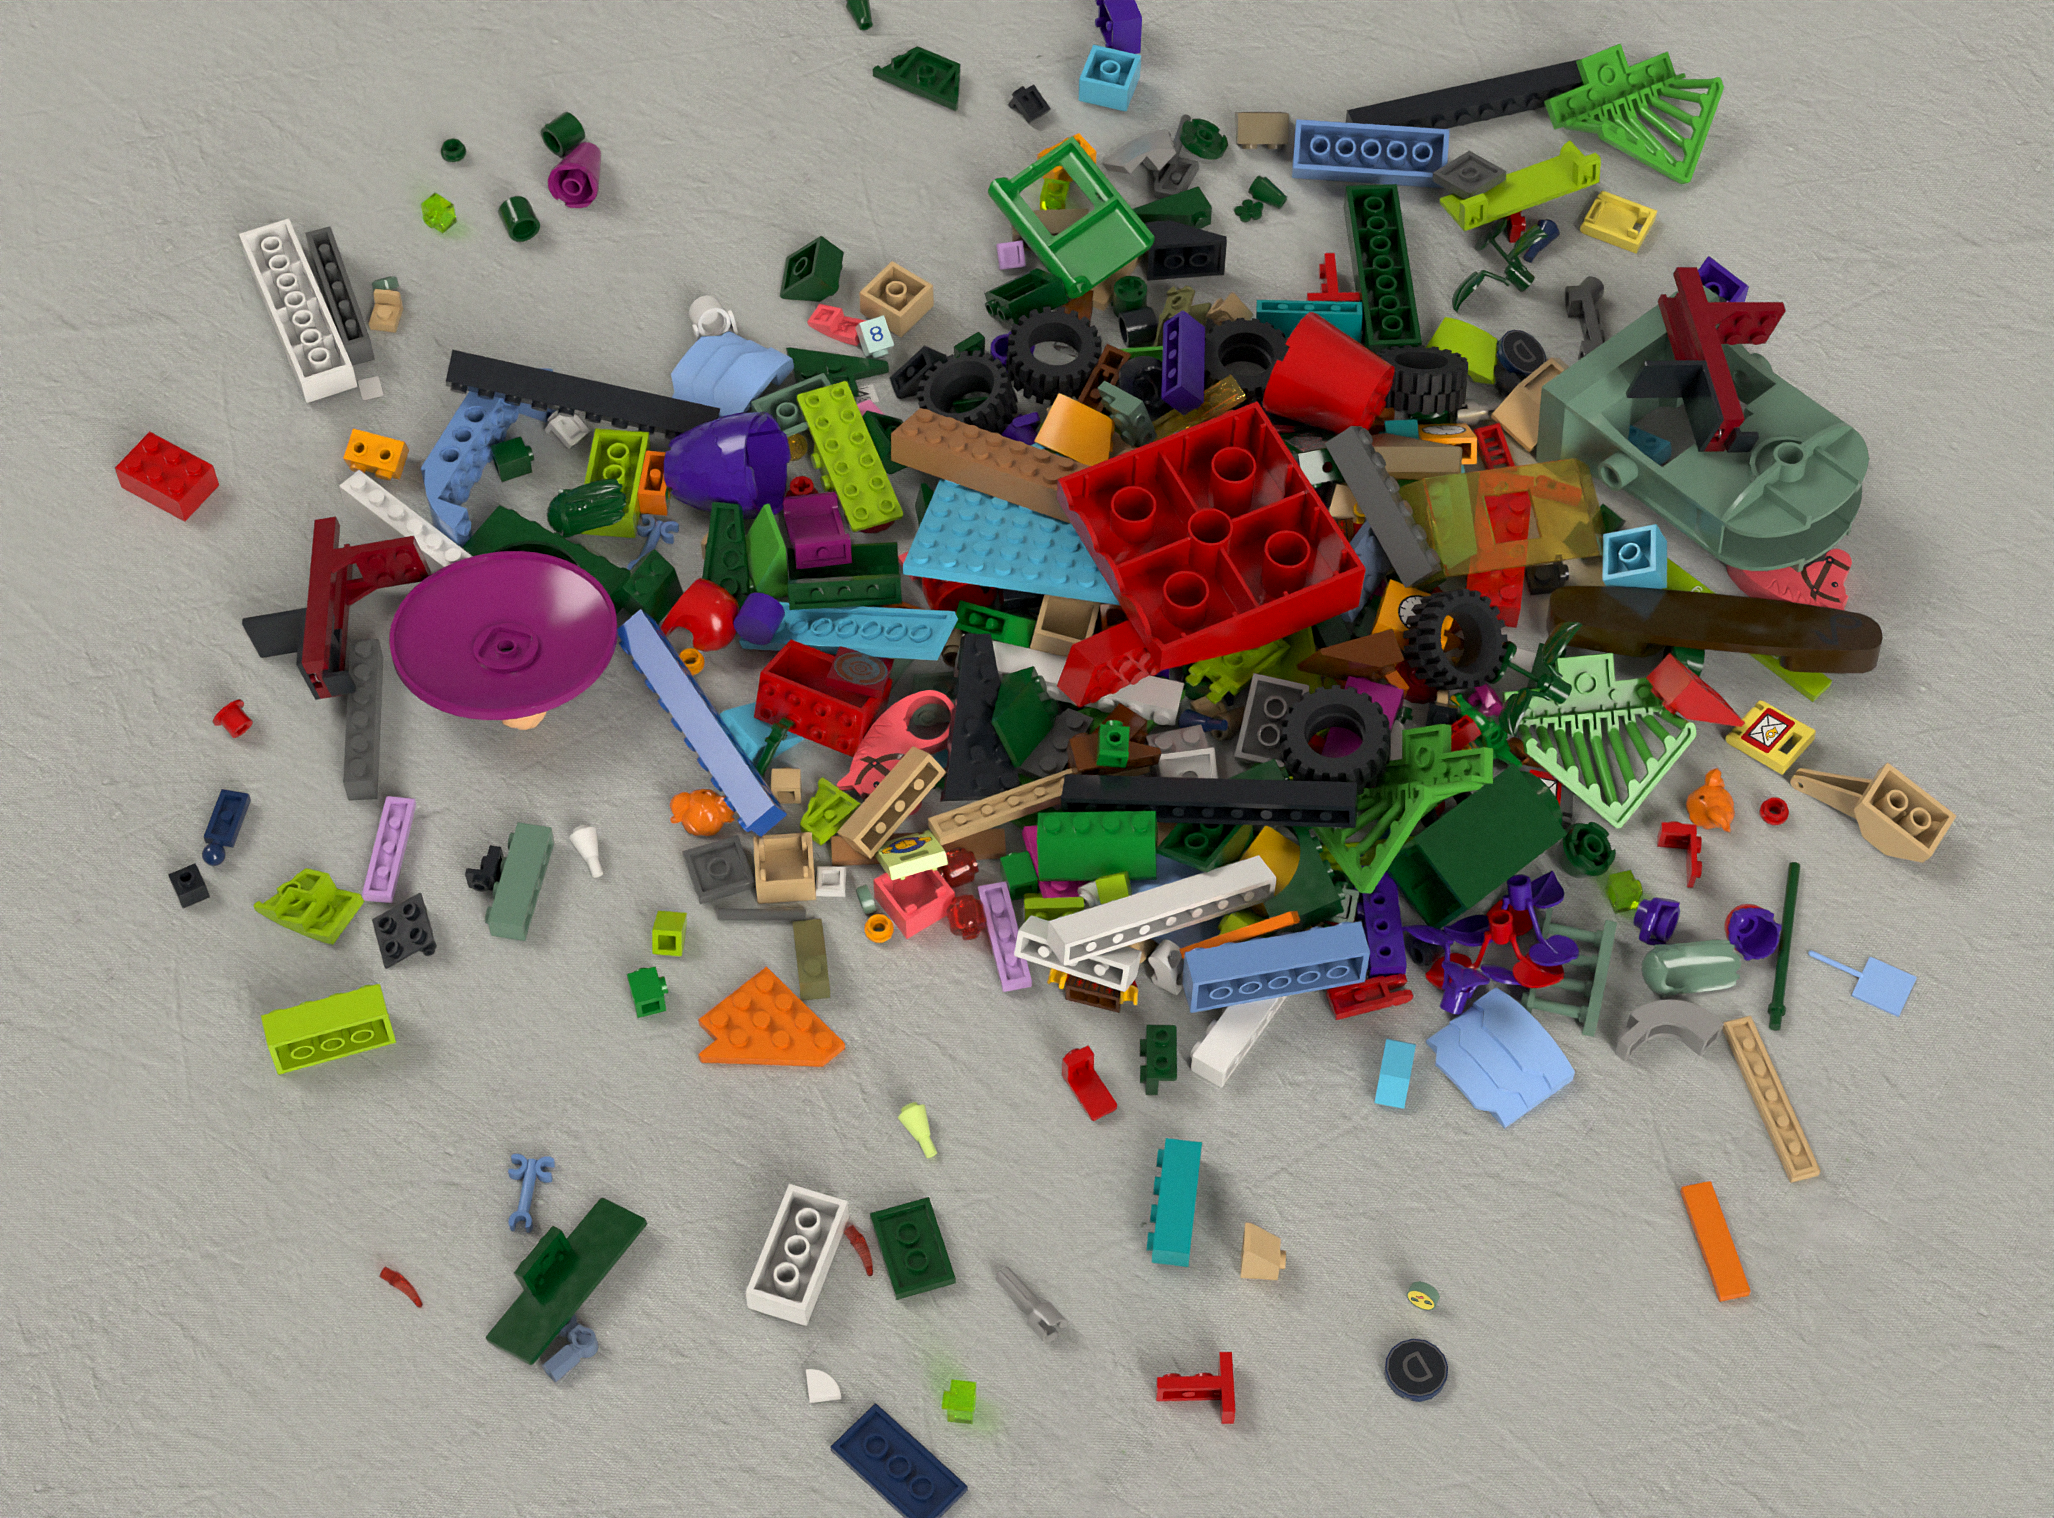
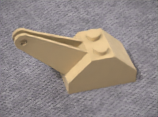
M1888 762L1877 771L1872 780L1799 768L1795 776L1790 780V784L1794 789L1857 819L1862 837L1887 856L1923 863L1932 856L1956 818L1953 812Z

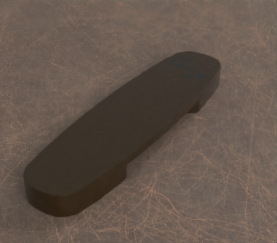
M1564 586L1557 588L1551 593L1546 619L1548 635L1562 622H1579L1583 624L1567 644V646L1632 657L1644 655L1648 643L1714 651L1777 655L1780 666L1792 672L1847 674L1872 671L1877 666L1883 639L1879 624L1871 617L1861 613L1753 597L1633 587Z

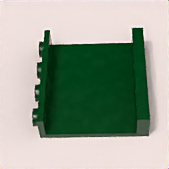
M897 542L851 544L852 563L804 569L796 568L792 549L787 548L789 610L902 604Z

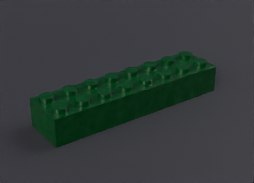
M1397 184L1346 186L1343 208L1355 290L1360 293V302H1362L1361 331L1363 345L1375 354L1381 353V350L1384 349L1391 350V347L1395 346L1403 348V345L1418 347V345H1422Z

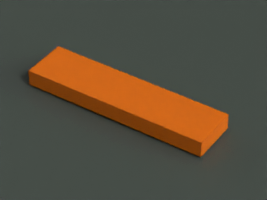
M1290 911L1180 948L1179 950L1182 959H1184L1185 952H1190L1195 948L1202 947L1207 949L1218 947L1227 942L1241 943L1297 924L1300 918L1297 911Z
M1707 1181L1682 1186L1680 1193L1719 1302L1749 1296L1751 1290L1712 1182Z

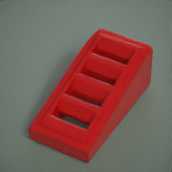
M1500 422L1474 429L1473 433L1477 437V451L1486 471L1503 474L1516 473L1517 470ZM1494 438L1495 441L1485 443L1484 440ZM1495 446H1498L1499 448L1498 450L1488 452L1487 449ZM1497 455H1502L1503 457L1493 461L1490 458ZM1506 463L1507 468L1494 469V466Z

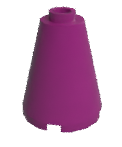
M581 143L551 170L547 180L548 189L557 201L560 199L566 203L565 206L579 209L589 206L594 201L599 189L600 149L593 143Z

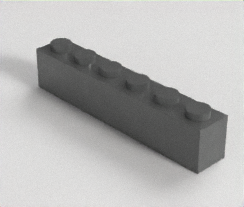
M331 226L306 232L310 255L335 327L352 366L375 360L371 340Z
M1351 426L1326 442L1325 445L1405 588L1416 587L1442 571L1439 565L1440 558L1436 551L1427 544L1425 540L1427 535L1424 529L1419 524H1416L1413 519V510L1410 504L1403 500L1399 494L1400 487L1394 477L1389 476L1385 469L1386 462L1383 456L1376 452L1372 446L1373 439L1370 433L1365 428H1362V426Z
M379 639L350 640L349 674L356 685V692L349 693L347 697L343 783L349 801L378 799L384 660Z

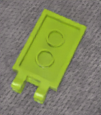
M1279 639L1259 648L1195 662L1188 671L1191 674L1185 680L1194 687L1200 683L1204 676L1209 678L1213 684L1209 687L1211 692L1206 698L1213 704H1216L1227 691L1231 692L1234 696L1252 682L1254 673L1262 675L1289 654L1291 646L1283 639Z

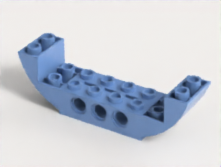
M539 368L548 371H553V369ZM469 391L421 467L433 526L462 548L473 535L467 508L461 507V504L468 500L470 490L474 483L479 482L487 462L490 463L492 461L490 446L505 440L508 428L512 423L516 422L519 414L547 422V419L557 410L547 408L546 412L532 409L530 404L510 405L505 403L503 398L494 397L493 400H487L478 397V393Z

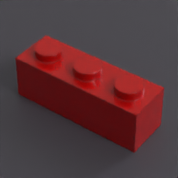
M1467 714L1451 725V752L1461 751L1464 746L1476 740L1482 734L1474 720Z

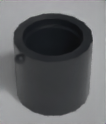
M1149 306L1119 313V329L1125 346H1134L1156 339L1158 324L1152 307Z

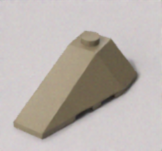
M1388 433L1371 435L1373 439L1372 446L1376 452L1383 456L1386 462L1385 469L1389 476L1394 477L1396 481L1398 479L1423 480L1461 474V447Z

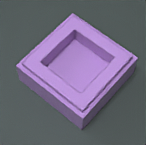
M1023 241L996 244L999 270L1026 267Z

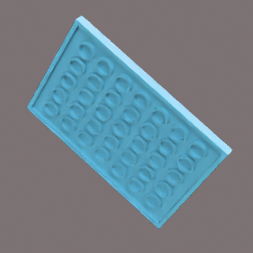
M942 478L939 480L903 564V574L1120 605L1071 523Z

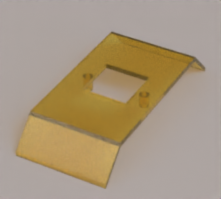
M1576 458L1424 478L1402 486L1398 491L1402 499L1410 504L1413 510L1412 517L1416 524H1419L1424 529L1427 535L1425 540L1429 547L1438 554L1440 558L1439 565L1442 568V571L1412 588H1418L1452 576L1593 556L1603 558V534L1607 533L1589 465ZM1528 491L1540 538L1496 544L1484 497Z

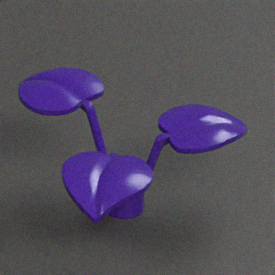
M1550 871L1533 881L1528 876L1522 874L1513 875L1507 880L1508 895L1503 896L1501 909L1507 910L1508 904L1518 911L1528 909L1539 941L1538 944L1533 945L1529 949L1530 959L1542 966H1556L1577 959L1579 957V949L1572 939L1562 935H1554L1547 940L1543 938L1533 906L1545 909L1556 906L1564 900V889L1558 882L1555 873ZM1486 915L1469 916L1452 925L1444 926V932L1451 936L1455 942L1471 947L1482 946L1484 933L1489 931L1488 916Z
M1427 925L1402 927V931H1407L1424 942L1443 947L1445 958L1441 964L1444 969L1442 989L1445 991L1439 1007L1449 1013L1461 1015L1467 998H1472L1473 992L1478 985L1489 984L1490 978L1504 984L1521 985L1515 980L1513 971L1499 965L1482 964L1480 967L1482 972L1472 968H1466L1458 963L1450 962V944L1454 943V939L1438 928Z

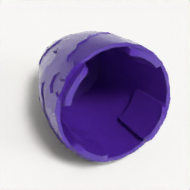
M741 412L723 416L689 429L670 441L668 447H671V450L665 453L664 479L667 487H672L673 491H671V494L677 500L707 512H711L712 502L739 504L742 506L744 519H756L763 505L766 504L770 505L773 515L778 514L783 509V498L787 484V464L790 462L791 454L786 434L781 431L779 424L769 413Z

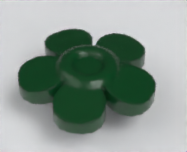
M1247 199L1242 202V206L1235 207L1234 212L1236 216H1240V221L1249 222L1251 218L1258 220L1262 217L1261 211L1264 206L1262 202H1255L1253 204L1252 200Z

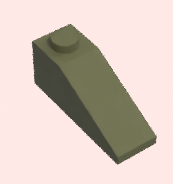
M822 918L793 921L801 1001L830 998Z

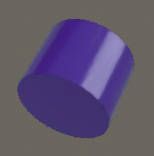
M752 593L745 600L733 625L736 632L746 641L756 645H766L772 641L785 617V610L773 597L764 593Z

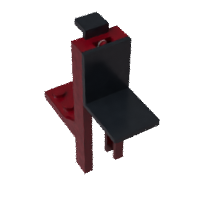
M1677 267L1673 273L1678 289L1675 297H1667L1666 294H1661L1658 299V305L1675 360L1644 361L1627 389L1626 396L1627 398H1682L1698 452H1724L1725 449L1727 453L1750 452L1758 441L1759 434L1758 432H1741L1740 426L1745 418L1721 344H1765L1786 312L1784 303L1708 302L1697 267Z
M336 516L314 520L307 608L242 619V625L259 656L265 658L297 652L296 665L315 700L356 692V685L349 672L345 670L350 605L377 589L422 582L431 575V570L414 536L355 546L344 544L343 548H339L340 524ZM356 563L363 578L352 579L353 564Z

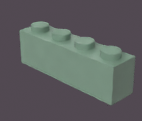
M518 822L515 833H510L508 838V856L502 858L500 866L501 879L500 882L496 881L493 887L492 907L488 906L485 914V923L489 924L491 936L526 941L555 843L552 827Z

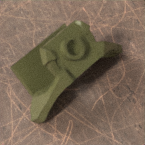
M1174 285L1166 293L1168 298L1163 313L1159 314V324L1153 347L1163 346L1164 323L1182 310L1205 327L1208 319L1205 315L1211 309L1212 304L1208 302L1191 306L1195 290L1187 285L1181 289Z

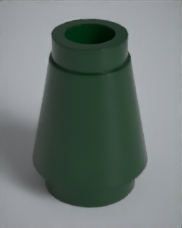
M846 0V9L859 29L862 31L870 29L873 23L869 0Z
M1260 175L1257 176L1248 191L1253 199L1276 207L1279 210L1288 198L1266 176L1264 178Z

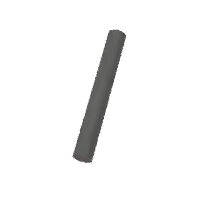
M1185 114L1181 117L1173 140L1176 154L1168 161L1170 164L1177 163L1183 145L1179 138V131L1185 121H1191L1189 115Z
M718 908L717 919L806 920V909Z

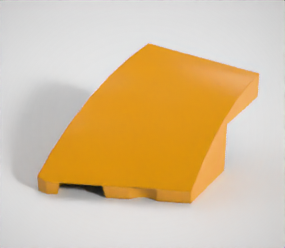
M1059 393L1034 442L1066 458H1071L1073 461L1093 466L1109 459V452L1113 450L1112 436L1114 434L1115 422L1106 415Z

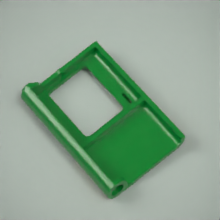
M1073 136L1036 162L1030 164L1010 180L1006 177L994 179L988 189V195L1050 274L1062 278L1065 292L1071 299L1084 295L1146 252L1155 240L1154 235ZM1061 166L1093 204L1094 210L1058 235L1053 236L1020 196V192L1055 167Z

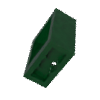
M1039 268L984 293L987 301L985 307L988 314L1011 326L1014 324L1018 325L1019 318L1023 315L1029 319L1030 311L1037 309L1040 314L1043 313V307L1050 306L1051 310L1068 303L1062 278Z

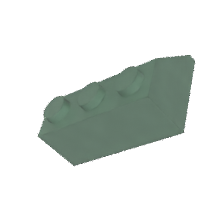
M824 373L751 401L752 413H769L779 424L781 431L787 437L809 429L797 402V395L831 384Z

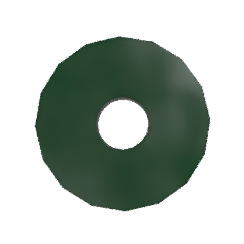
M1194 118L1192 121L1187 120L1179 131V138L1184 147L1200 158L1208 160L1219 159L1228 147L1227 137L1225 135L1222 137L1219 133L1220 129L1207 120Z

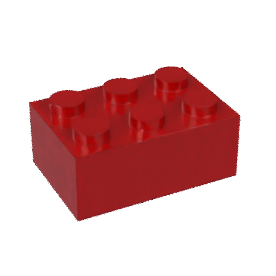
M150 431L115 467L121 488L184 522L219 486L212 464Z

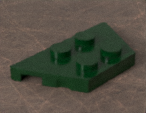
M917 46L908 50L903 55L892 58L891 64L880 68L879 65L873 68V77L954 111L958 109L961 64Z

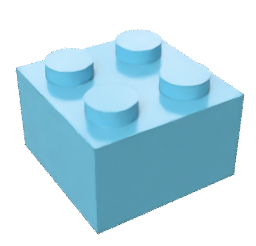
M1093 45L1079 78L1078 101L1127 112L1140 79L1141 55Z
M1657 524L1603 534L1602 581L1606 586L1649 589L1667 588V540Z

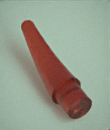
M851 1225L844 1231V1234L859 1254L867 1275L872 1276L873 1264L868 1244L863 1234H860L855 1226Z
M386 1266L382 1269L379 1275L380 1278L403 1292L418 1308L423 1306L414 1287L400 1272H395Z

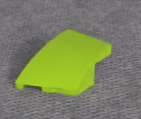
M1445 317L1425 348L1434 346L1439 347V350L1448 349L1452 350V353H1459L1461 357L1467 359L1468 375L1471 376L1474 382L1495 383L1494 366L1497 365L1498 360L1496 357L1499 350L1497 346L1498 339L1470 323Z
M305 868L296 874L292 880L276 888L277 894L264 903L257 901L253 907L261 915L285 928L333 945L365 901L359 893L337 889L329 873Z

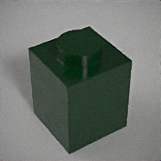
M521 436L490 446L493 463L501 482L532 473L531 461L535 460L530 445L525 446Z

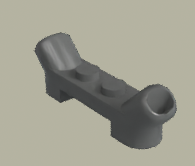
M1588 276L1578 286H1566L1565 307L1568 318H1579L1584 341H1581L1578 361L1605 342L1604 330L1599 328V310L1594 308L1595 303L1604 294V285L1600 279Z

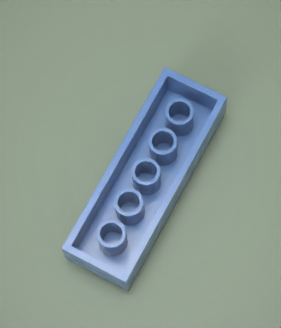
M1296 119L1292 178L1444 188L1433 182V172L1448 163L1450 129Z
M1361 921L1354 923L1342 922L1336 926L1326 928L1313 927L1307 931L1297 933L1284 932L1269 938L1256 937L1241 943L1227 942L1218 947L1207 949L1199 947L1190 952H1185L1182 984L1190 1013L1362 983L1365 982L1370 950Z

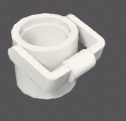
M702 296L691 304L689 318L694 324L692 329L696 342L701 338L700 334L702 336H721L728 331L736 335L738 334L732 311L726 312L716 298Z

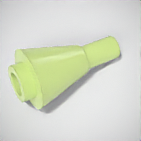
M913 1102L904 1106L901 1109L902 1113L898 1116V1120L914 1139L920 1143L926 1158L935 1156L937 1151L930 1138L931 1134L925 1105H918L917 1102Z

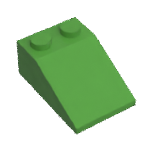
M769 504L763 505L745 537L751 594L764 593L774 599L789 596L786 547Z

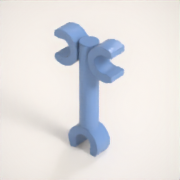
M643 514L642 523L648 526L637 525V534L648 538L638 559L631 561L627 569L631 570L641 557L655 549L660 536L665 543L673 544L674 535L668 532L678 533L679 524L674 521H667L665 523L660 520L655 521L651 515Z
M521 1154L511 1155L512 1164H520L522 1166L519 1169H509V1177L513 1180L524 1179L518 1209L511 1214L508 1222L510 1230L515 1231L516 1224L519 1221H525L526 1232L530 1233L533 1230V1222L529 1212L536 1176L544 1183L552 1182V1174L542 1170L545 1167H555L554 1158L547 1156L539 1160H527Z

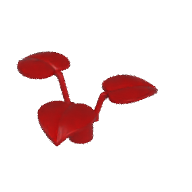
M1503 898L1486 914L1488 916L1489 931L1484 933V941L1476 961L1472 964L1471 959L1464 954H1450V962L1458 963L1466 968L1477 969L1480 967L1491 939L1499 945H1504L1510 941L1515 955L1520 961L1513 966V976L1519 984L1528 988H1542L1559 983L1564 979L1562 965H1538L1530 959L1529 952L1525 957L1521 954L1516 942V936L1524 935L1532 929L1533 924L1528 909L1518 911L1513 909L1510 904H1508L1507 910L1501 909ZM1445 956L1438 959L1431 969L1425 973L1427 981L1441 990H1444L1442 989L1444 969L1441 964Z

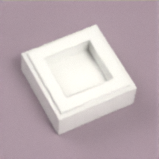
M817 866L816 896L845 897L846 867Z

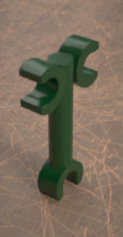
M783 717L779 723L772 725V731L765 739L767 745L755 767L763 779L781 740L784 741L787 738L788 730L794 725V722L786 717Z

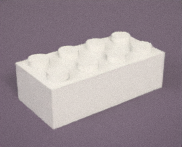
M792 1184L788 1185L746 1290L747 1306L749 1309L804 1326L808 1325L849 1219L848 1201Z

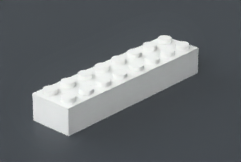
M285 219L240 233L239 237L245 258L306 403L357 387L351 361L290 220Z

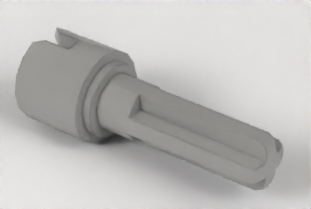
M1466 399L1465 404H1462L1461 408H1455V411L1450 412L1452 417H1457L1451 424L1466 423L1468 426H1474L1479 420L1492 419V413L1501 403L1478 404L1475 399Z
M1004 1267L997 1272L996 1281L1028 1315L1027 1324L1045 1343L1055 1340L1059 1332L1053 1326L1057 1324L1061 1328H1066L1067 1320L1050 1302L1042 1303L1009 1267Z

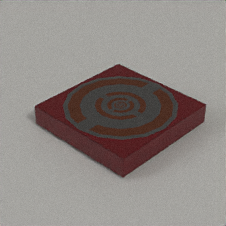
M839 646L827 675L826 686L881 699L895 659L873 657Z

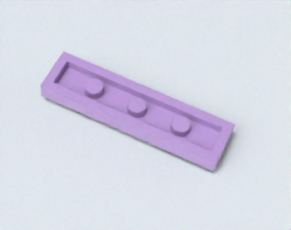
M386 796L362 892L363 900L393 903L415 813V799Z
M1006 881L978 886V896L1002 991L1006 992L1032 987L1027 960L1014 956L1019 929Z

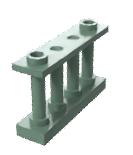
M1547 908L1545 918L1539 917L1538 919L1541 934L1545 940H1547L1548 934L1562 935L1570 939L1594 944L1593 947L1599 948L1597 955L1592 954V957L1579 954L1577 959L1566 963L1588 968V972L1594 973L1593 980L1587 979V982L1564 977L1559 983L1550 985L1584 993V997L1589 998L1588 1005L1582 1004V1007L1535 997L1537 988H1530L1529 992L1523 991L1521 1005L1530 1014L1532 1009H1538L1577 1018L1579 1022L1584 1023L1582 1034L1594 1037L1599 1020L1617 922L1605 920L1603 931L1597 930V932L1550 922L1553 908Z

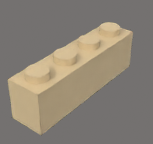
M912 746L837 833L855 851L871 859L944 776L946 771L929 753Z

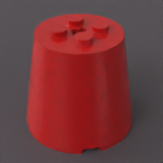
M1309 312L1298 323L1285 345L1290 348L1283 361L1277 359L1264 393L1263 408L1270 413L1336 434L1342 433L1351 426H1362V428L1368 431L1376 416H1380L1386 405L1385 398L1393 384L1395 368L1318 314Z

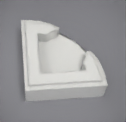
M806 1369L810 1403L841 1399L839 1386L830 1375L820 1370Z

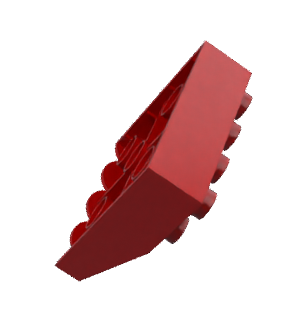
M1258 402L1058 479L1057 501L1159 670L1259 648L1359 607L1366 568Z

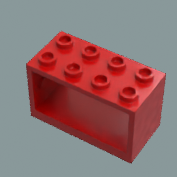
M790 639L760 673L754 718L773 725L774 723H779L783 717H786L794 722V725L790 727L788 732L854 758L860 743L871 726L887 710L893 679H888L881 699L826 686L827 675L835 656Z

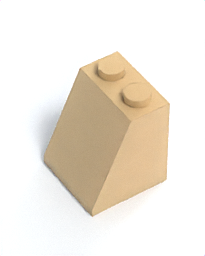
M1044 595L1029 649L1068 657L1073 644L1093 635L1100 602Z

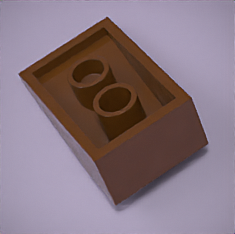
M1393 629L1322 648L1296 666L1298 671L1347 681L1348 677L1351 676L1355 678L1364 677L1371 682H1377L1383 679L1384 675L1396 671L1395 666L1404 661Z

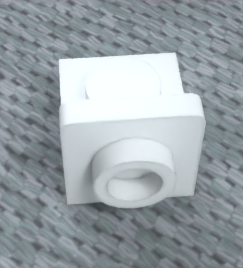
M557 410L547 419L549 424L545 429L546 433L549 434L553 431L568 449H571L590 433L589 428L576 414H574V417H565L559 415Z

